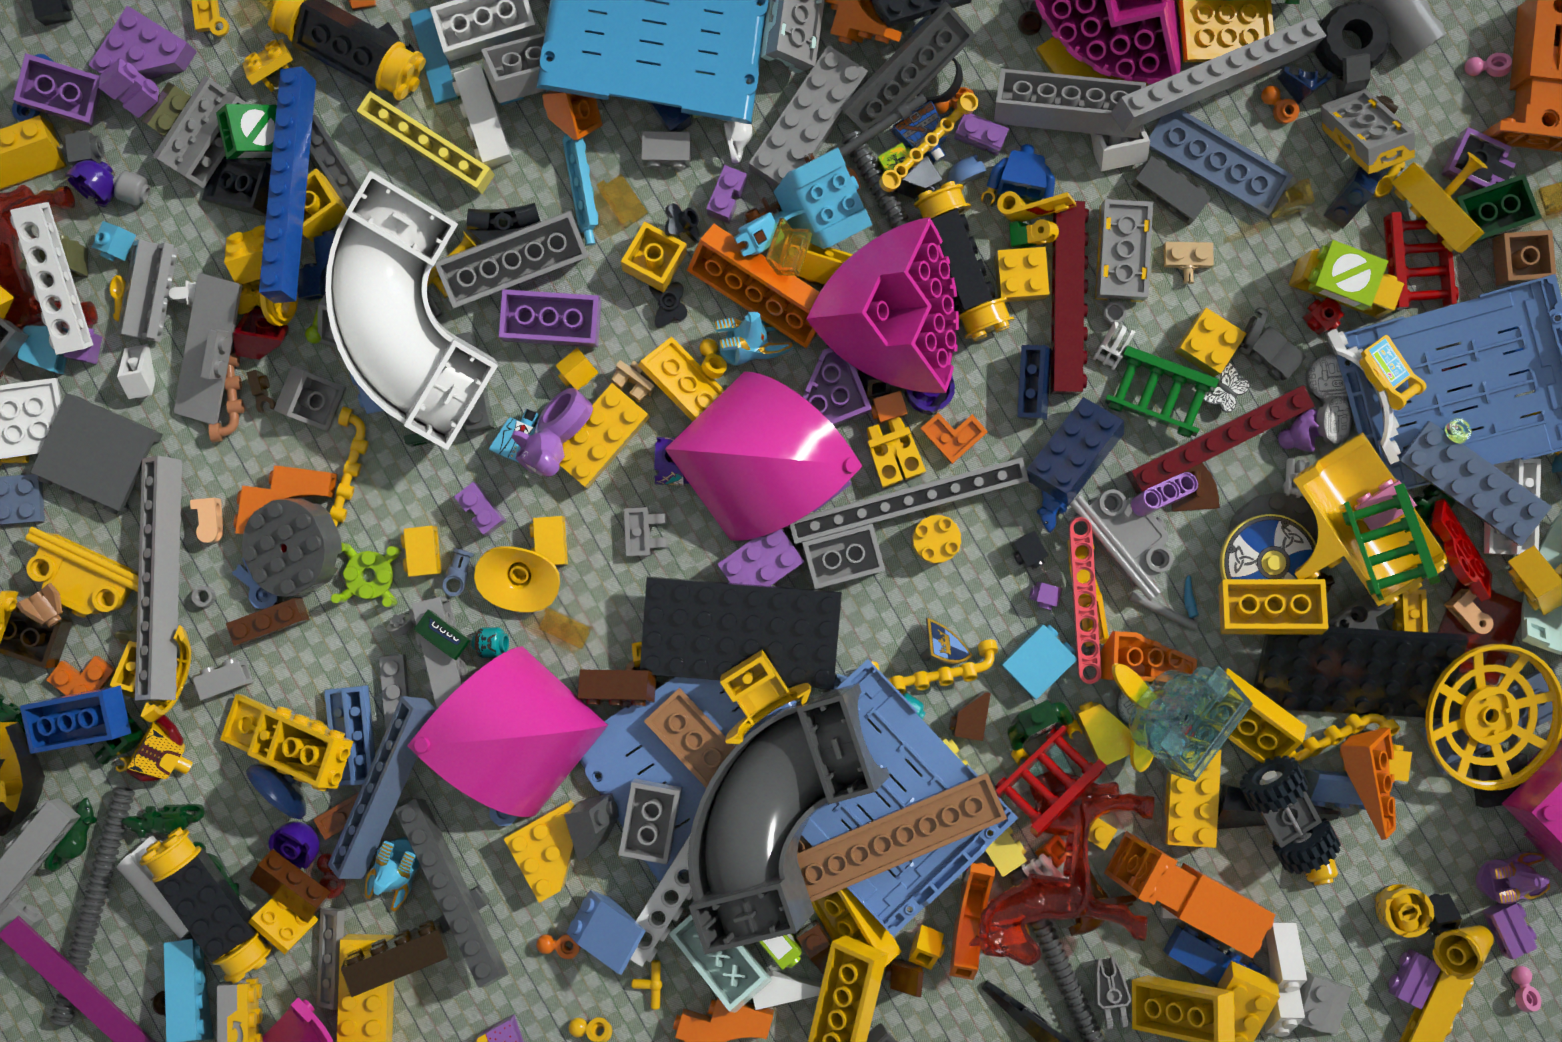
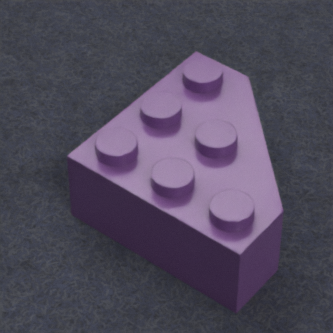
M126 6L88 66L101 75L115 61L121 58L126 63L132 64L145 78L154 79L167 73L184 72L197 51L186 41L131 7Z
M831 348L823 350L803 398L818 409L833 426L871 412V405L856 368L842 359Z

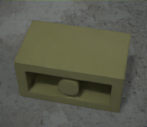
M168 82L159 94L158 102L147 111L141 121L165 137L191 96Z

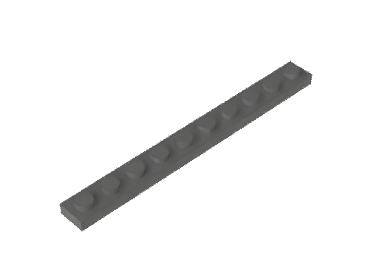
M314 114L310 152L348 209L361 184L319 118ZM427 290L430 309L435 318H438L443 313Z

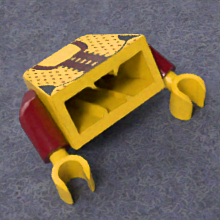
M164 714L156 720V723H151L131 757L119 758L124 762L125 766H116V770L118 772L126 771L128 775L140 782H150L168 779L173 769L186 775L193 762L182 757L185 750L184 739L176 725Z

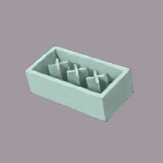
M689 915L669 933L729 1012L736 1013L772 981V978L745 945L705 955L692 915Z

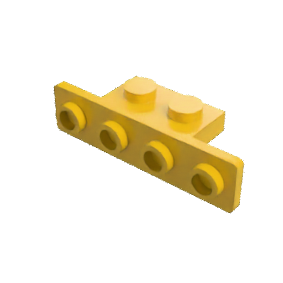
M1418 589L1412 593L1405 591L1398 595L1400 599L1393 603L1394 606L1392 607L1395 610V619L1392 623L1393 630L1428 632L1426 589Z

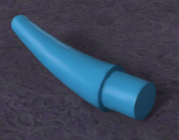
M1188 575L1185 581L1184 603L1189 617L1195 618L1199 616L1193 596L1191 576Z

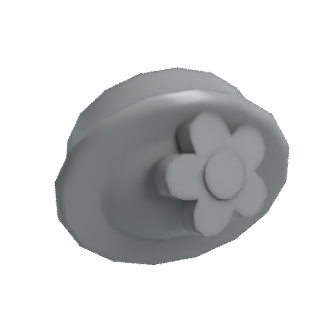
M394 614L390 624L386 627V631L392 636L407 634V631L414 626L410 614H401L399 616Z

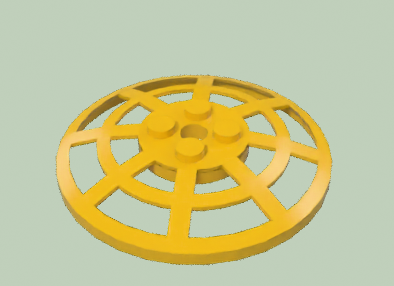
M1489 644L1462 654L1442 672L1429 696L1425 727L1431 752L1438 764L1450 776L1473 788L1503 790L1526 782L1555 753L1562 738V688L1553 670L1534 653L1506 644ZM1505 651L1519 656L1510 668L1497 664H1483V652ZM1473 656V669L1462 675L1452 687L1446 685L1445 681L1460 664ZM1528 661L1542 674L1548 685V692L1534 694L1529 682L1519 673ZM1485 672L1505 674L1497 687L1486 685ZM1474 677L1476 689L1471 691L1467 697L1459 693L1458 689L1467 680ZM1513 680L1521 686L1526 697L1515 699L1507 691ZM1440 692L1446 696L1442 709V726L1433 731V712ZM1453 700L1462 705L1460 718L1449 723V710ZM1552 701V723L1549 735L1544 740L1533 734L1537 723V704ZM1528 707L1527 725L1523 729L1517 725L1519 709ZM1492 709L1493 716L1491 720L1487 721L1486 713ZM1463 729L1469 737L1464 750L1461 749L1452 736L1453 732ZM1512 734L1520 738L1512 748L1503 753L1500 745L1501 742L1508 739ZM1444 736L1451 749L1461 757L1457 771L1444 761L1436 746L1435 741ZM1478 742L1490 745L1493 757L1482 758L1473 756ZM1527 743L1541 749L1538 755L1526 767L1513 775L1511 774L1506 761L1519 754ZM1470 762L1482 766L1497 765L1502 779L1482 781L1466 777Z

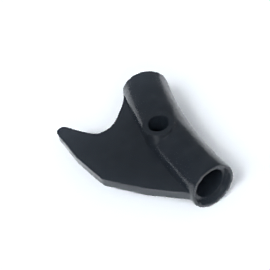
M535 202L503 209L468 208L466 229L470 230L484 243L540 221ZM501 219H507L508 225L506 227L499 225Z

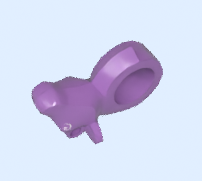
M567 388L560 392L543 409L533 435H528L521 431H513L511 437L521 447L515 459L532 474L536 473L539 476L545 477L556 474L560 468L559 463L565 457L563 443L572 438L588 421L593 410L592 403L577 389Z

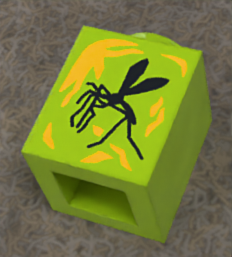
M901 143L878 156L876 163L880 164L879 168L884 172L892 170L897 164L905 160L906 155L911 149L909 147L905 148L904 144Z

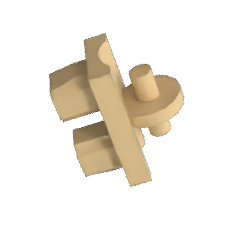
M620 360L616 364V372L611 379V383L619 389H622L628 381L635 385L630 391L629 396L638 403L647 395L651 396L655 385L648 381L650 378L638 367V363L633 361L630 365L631 367H629Z

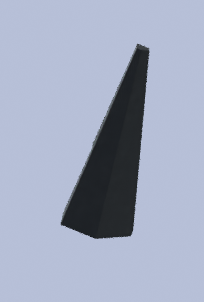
M1223 784L1218 805L1217 830L1266 825L1260 813L1251 809L1240 787ZM1313 805L1321 819H1338L1341 814L1337 810Z
M987 980L983 985L982 989L1037 1042H1073L1052 1028L1046 1019Z

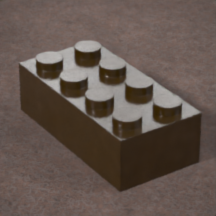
M16 605V608L11 612L0 643V654L42 668H55L59 664L73 622L62 618L60 622L52 627L47 625L41 626L38 622L25 616Z
M428 920L421 923L417 930L410 932L409 929L395 934L396 938L386 942V939H381L372 943V948L364 951L359 948L347 954L348 957L343 962L341 971L351 997L449 958L450 947L440 921L433 922V920Z

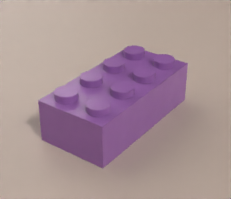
M502 289L499 338L504 342L598 348L602 300L598 295Z

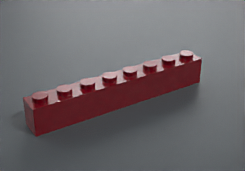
M1075 201V207L1053 213L1052 222L1058 226L1059 235L1052 242L1050 394L1079 395L1087 387V375L1083 374V365L1087 364V350H1084V341H1087L1088 329L1084 327V317H1087L1088 304L1084 303V294L1088 292V279H1084V270L1088 269V256H1085V246H1088L1089 234L1085 232V223H1088L1089 209L1085 208V201Z
M1302 385L1126 474L1136 494L1142 493L1150 487L1173 478L1315 407L1305 386Z

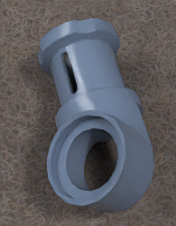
M453 547L454 556L450 567H447L442 585L447 595L457 596L462 593L468 576L467 568L470 558L474 557V553ZM463 557L461 566L458 567L460 558ZM456 578L460 581L461 586L458 591L451 592L447 589L446 583L449 579Z

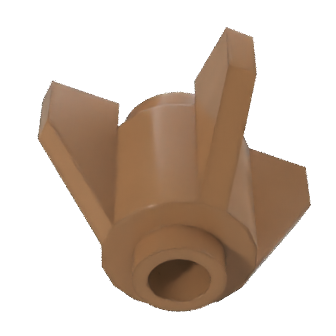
M52 583L47 584L41 591L16 604L25 616L38 622L41 626H54L62 620L60 616L64 613L62 611L60 594Z

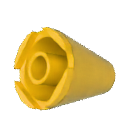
M1481 925L1445 931L1434 941L1433 957L1438 967L1445 974H1451L1459 980L1470 979L1480 972L1493 945V934L1488 928Z

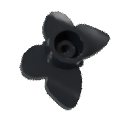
M675 203L667 205L665 212L670 219L666 221L665 234L667 236H675L683 232L696 244L699 243L700 237L697 228L699 218L697 213L691 208L681 211L680 207Z
M674 282L670 284L664 293L648 285L651 294L658 301L659 306L655 316L656 328L669 325L673 318L679 321L685 320L687 309L680 302V298L683 295L681 283Z

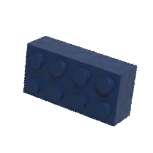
M1083 397L1027 468L1028 482L1069 506L1124 435V420Z

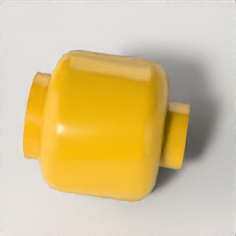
M1330 859V864L1327 866L1321 865L1320 870L1312 869L1311 873H1305L1307 881L1313 882L1314 886L1334 883L1333 879L1338 875L1335 859Z

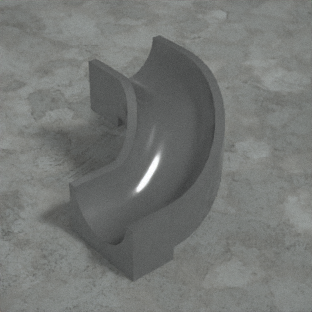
M859 683L809 697L803 705L799 701L778 712L749 733L743 739V742L730 752L710 780L693 820L688 850L689 883L694 899L689 909L705 955L796 933L814 913L797 858L799 840L807 822L813 813L828 802L829 805L873 793L890 777L887 767L881 768L872 758L862 734L858 714V700L862 692Z

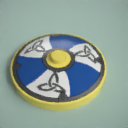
M1276 514L1251 517L1238 524L1224 541L1220 553L1222 579H1298L1294 574L1295 570L1309 559L1315 550L1316 543L1310 533L1291 518Z

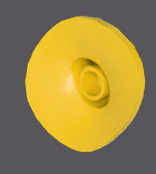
M510 546L495 547L487 550L475 566L474 580L477 590L483 598L503 609L516 612L540 611L551 605L559 592L560 576L556 566L549 559L534 551Z

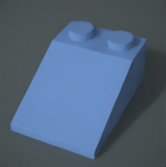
M590 890L582 901L581 907L575 918L571 921L566 933L576 944L616 973L622 975L646 931L611 897Z

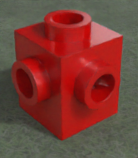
M1327 297L1322 301L1316 299L1307 307L1309 312L1302 318L1307 326L1319 335L1325 331L1336 329L1341 324L1339 319L1345 314L1341 311L1342 308L1337 301Z

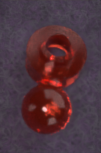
M325 853L319 856L316 862L318 870L324 873V877L320 880L319 884L331 892L328 898H336L343 893L346 883L345 879H338L330 869L328 863L332 855ZM331 881H335L337 883L336 889L330 886Z

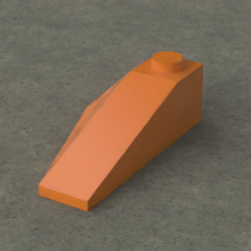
M1112 631L1100 651V679L1115 680L1112 674V665L1115 663L1126 665L1136 672L1143 681L1181 683L1194 680L1197 677V659L1175 649L1168 648L1155 640L1143 637V635L1137 632Z
M1385 727L1352 735L1340 747V757L1343 759L1345 770L1381 840H1386L1396 830L1395 799L1390 796L1392 783H1395L1394 774H1390L1389 759H1394V750L1390 728Z

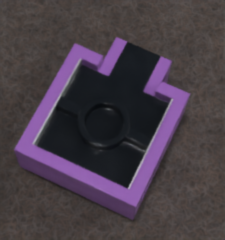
M1467 127L1460 132L1441 175L1454 180L1466 166L1469 158L1467 152L1480 159L1488 169L1481 168L1476 170L1463 182V185L1479 190L1510 178L1516 165L1506 160L1512 147Z

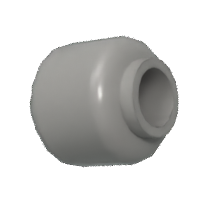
M126 170L119 176L115 175L113 178L114 196L116 199L133 206L147 201L151 187L148 185L145 177Z

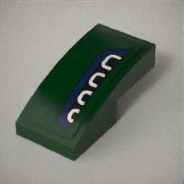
M429 609L414 628L417 633L454 660L458 659L471 641L458 629L449 625Z

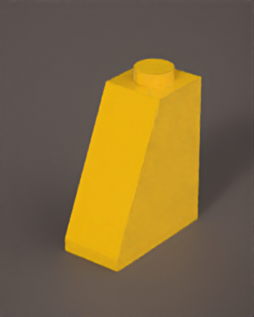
M1091 700L1079 705L1080 710L1074 713L1096 761L1100 759L1108 765L1130 755L1132 731L1100 703H1093Z

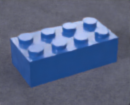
M121 685L39 700L20 706L30 754L107 741L131 734Z

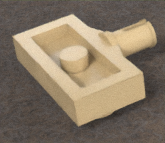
M1212 242L1164 243V267L1184 270V284L1194 283L1193 270L1212 268L1214 266Z

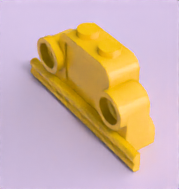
M35 527L29 529L25 540L40 547L36 555L27 563L26 570L28 576L34 581L44 582L42 588L52 583L60 594L62 608L64 606L71 608V613L85 618L87 614L120 610L126 604L131 591L135 590L138 592V571L59 534L46 533Z

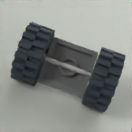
M1285 755L1282 758L1275 756L1273 760L1270 758L1265 759L1264 763L1261 764L1259 762L1255 764L1256 767L1254 769H1248V774H1244L1242 776L1243 780H1240V788L1251 809L1262 816L1274 839L1272 841L1273 850L1285 871L1287 870L1291 874L1294 871L1296 874H1301L1302 871H1305L1308 874L1311 873L1312 869L1317 871L1321 869V865L1327 866L1330 864L1329 860H1334L1337 857L1335 853L1340 852L1339 847L1341 843L1330 822L1326 818L1321 819L1307 794V785L1309 783L1297 760Z

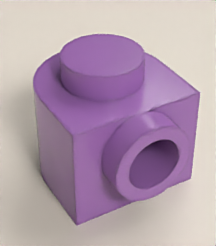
M1037 582L1036 586L1033 585L1031 588L1029 599L1038 601V607L1052 610V606L1058 607L1062 588Z

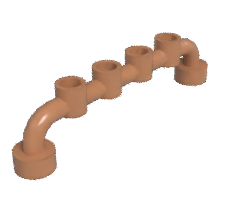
M232 346L225 380L229 423L225 427H222L221 423L209 424V437L212 443L222 442L224 436L231 435L239 425V414L245 411L243 400L237 399L236 390H242V380L240 375L235 376L234 367L240 366V359L232 351Z

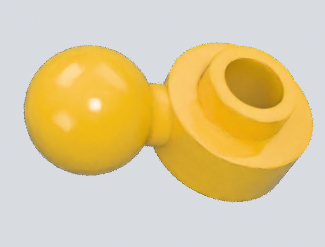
M706 338L699 345L701 354L705 356L701 368L708 377L718 379L726 371L727 363L721 356L716 354L718 351L717 342L714 339Z
M577 1017L571 1020L568 1027L572 1036L579 1038L587 1034V1037L592 1042H607L612 1035L611 1024L601 1017L592 1019L588 1024L583 1018ZM604 1028L603 1034L598 1036V1031Z

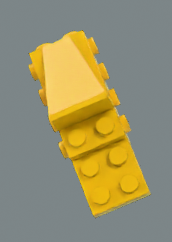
M235 694L220 740L248 752V756L259 760V763L262 765L277 768L276 771L279 773L292 775L296 781L311 784V787L316 790L326 791L327 788H338L354 741L345 738V733L341 731L330 730L323 721L310 719L300 714L292 715L291 709L278 706L276 710L247 696Z

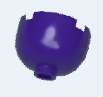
M84 160L76 163L65 174V177H69L67 181L76 191L86 199H88V196L97 199L94 204L100 207H106L114 197V176L111 174L113 170L105 162L97 163L93 160Z
M299 821L283 824L273 832L268 840L270 851L274 849L299 869L304 868V870L314 861L320 847L319 839L314 829Z

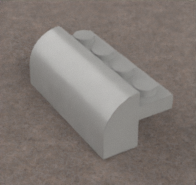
M1361 0V2L1375 7L1383 14L1390 28V42L1404 62L1414 58L1427 47L1447 35L1444 31L1443 23L1434 17L1430 11L1429 4L1425 0Z
M204 76L153 157L204 188L225 156L216 112L225 104L248 103L228 92L209 77Z
M140 239L133 242L116 335L161 342L169 301V290L172 285L178 249L174 248L173 244L165 242L156 244Z

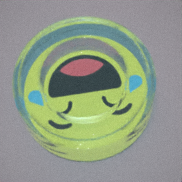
M1460 418L1451 420L1445 426L1447 437L1455 443H1464L1472 435L1469 424Z

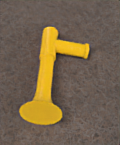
M1467 152L1469 158L1466 166L1444 190L1450 197L1473 172L1481 168L1488 169L1480 159Z
M463 231L464 236L461 243L448 256L474 247L477 244ZM434 266L430 270L427 287L433 283L446 299L448 298L447 292L439 277L436 266Z

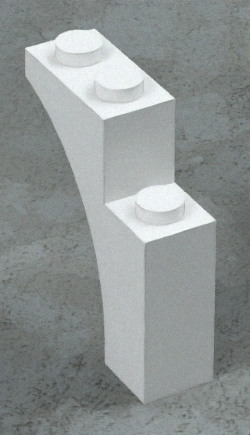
M1273 923L1272 928L1266 933L1270 978L1277 981L1280 998L1264 1025L1266 1033H1275L1277 1037L1290 1035L1305 1018L1300 988L1307 981L1296 923Z

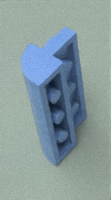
M362 685L324 690L328 728L345 733V738L354 741L339 786L363 785L375 758L369 686Z

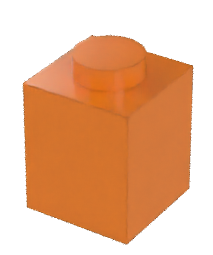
M901 391L872 400L871 415L873 420H878L879 424L888 422L896 417H905L908 414Z

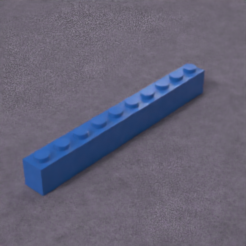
M302 66L280 69L259 293L273 303L295 302L297 299L316 80Z

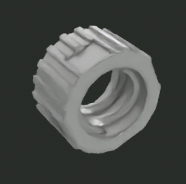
M200 586L192 591L191 598L196 606L210 607L216 600V592L209 586ZM202 591L207 592L209 595L205 602L200 600Z

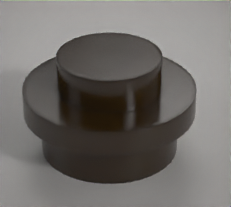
M1033 11L1023 13L1018 20V28L1024 35H1035L1042 26L1040 16Z

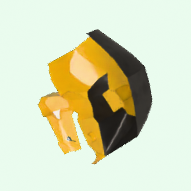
M0 722L1 837H4L19 825L36 808L45 779L37 754H30L26 734L19 722Z

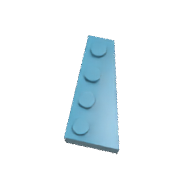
M195 939L164 943L166 1042L213 1040L204 965L205 953Z

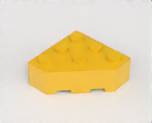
M571 799L504 838L539 903L560 892L566 882L568 869L574 853L573 842L564 814L575 807Z

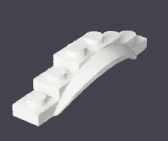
M1332 329L1325 334L1335 355H1340L1352 361L1364 372L1359 364L1363 349L1358 350L1357 346L1346 349L1345 345L1348 344V341L1343 331L1338 332L1337 329ZM1372 384L1380 403L1383 418V436L1377 442L1387 463L1391 465L1400 461L1397 455L1401 452L1396 441H1390L1389 438L1398 435L1396 429L1400 426L1393 414L1394 409L1389 405L1387 392L1385 390L1382 392L1377 391Z

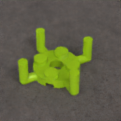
M341 542L342 552L350 559L343 572L347 588L340 594H333L331 601L333 603H344L350 597L356 595L364 599L382 597L383 606H396L397 599L389 591L393 583L394 573L391 562L401 555V548L389 546L386 550L387 554L384 556L374 551L357 553L350 544ZM368 568H372L375 571V578L371 582L366 581L363 576L364 571Z

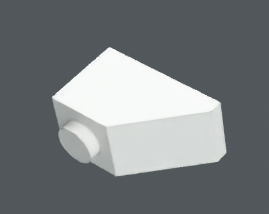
M148 344L124 348L117 378L128 399L144 398L153 393L155 375Z

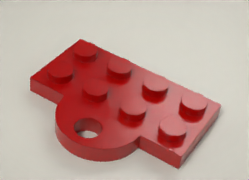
M1443 498L1436 501L1434 512L1432 513L1431 529L1435 536H1440L1444 542L1443 547L1454 574L1463 585L1469 587L1473 595L1477 594L1481 602L1490 599L1493 574L1446 499Z

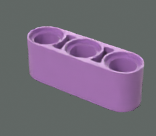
M1189 472L1179 474L1135 496L1131 501V508L1138 516L1149 515L1196 491L1198 481Z

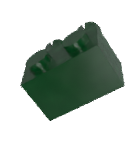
M128 712L127 716L131 734L112 740L101 741L104 746L94 755L96 759L102 755L98 760L100 764L106 765L113 757L131 751L140 743L145 735Z

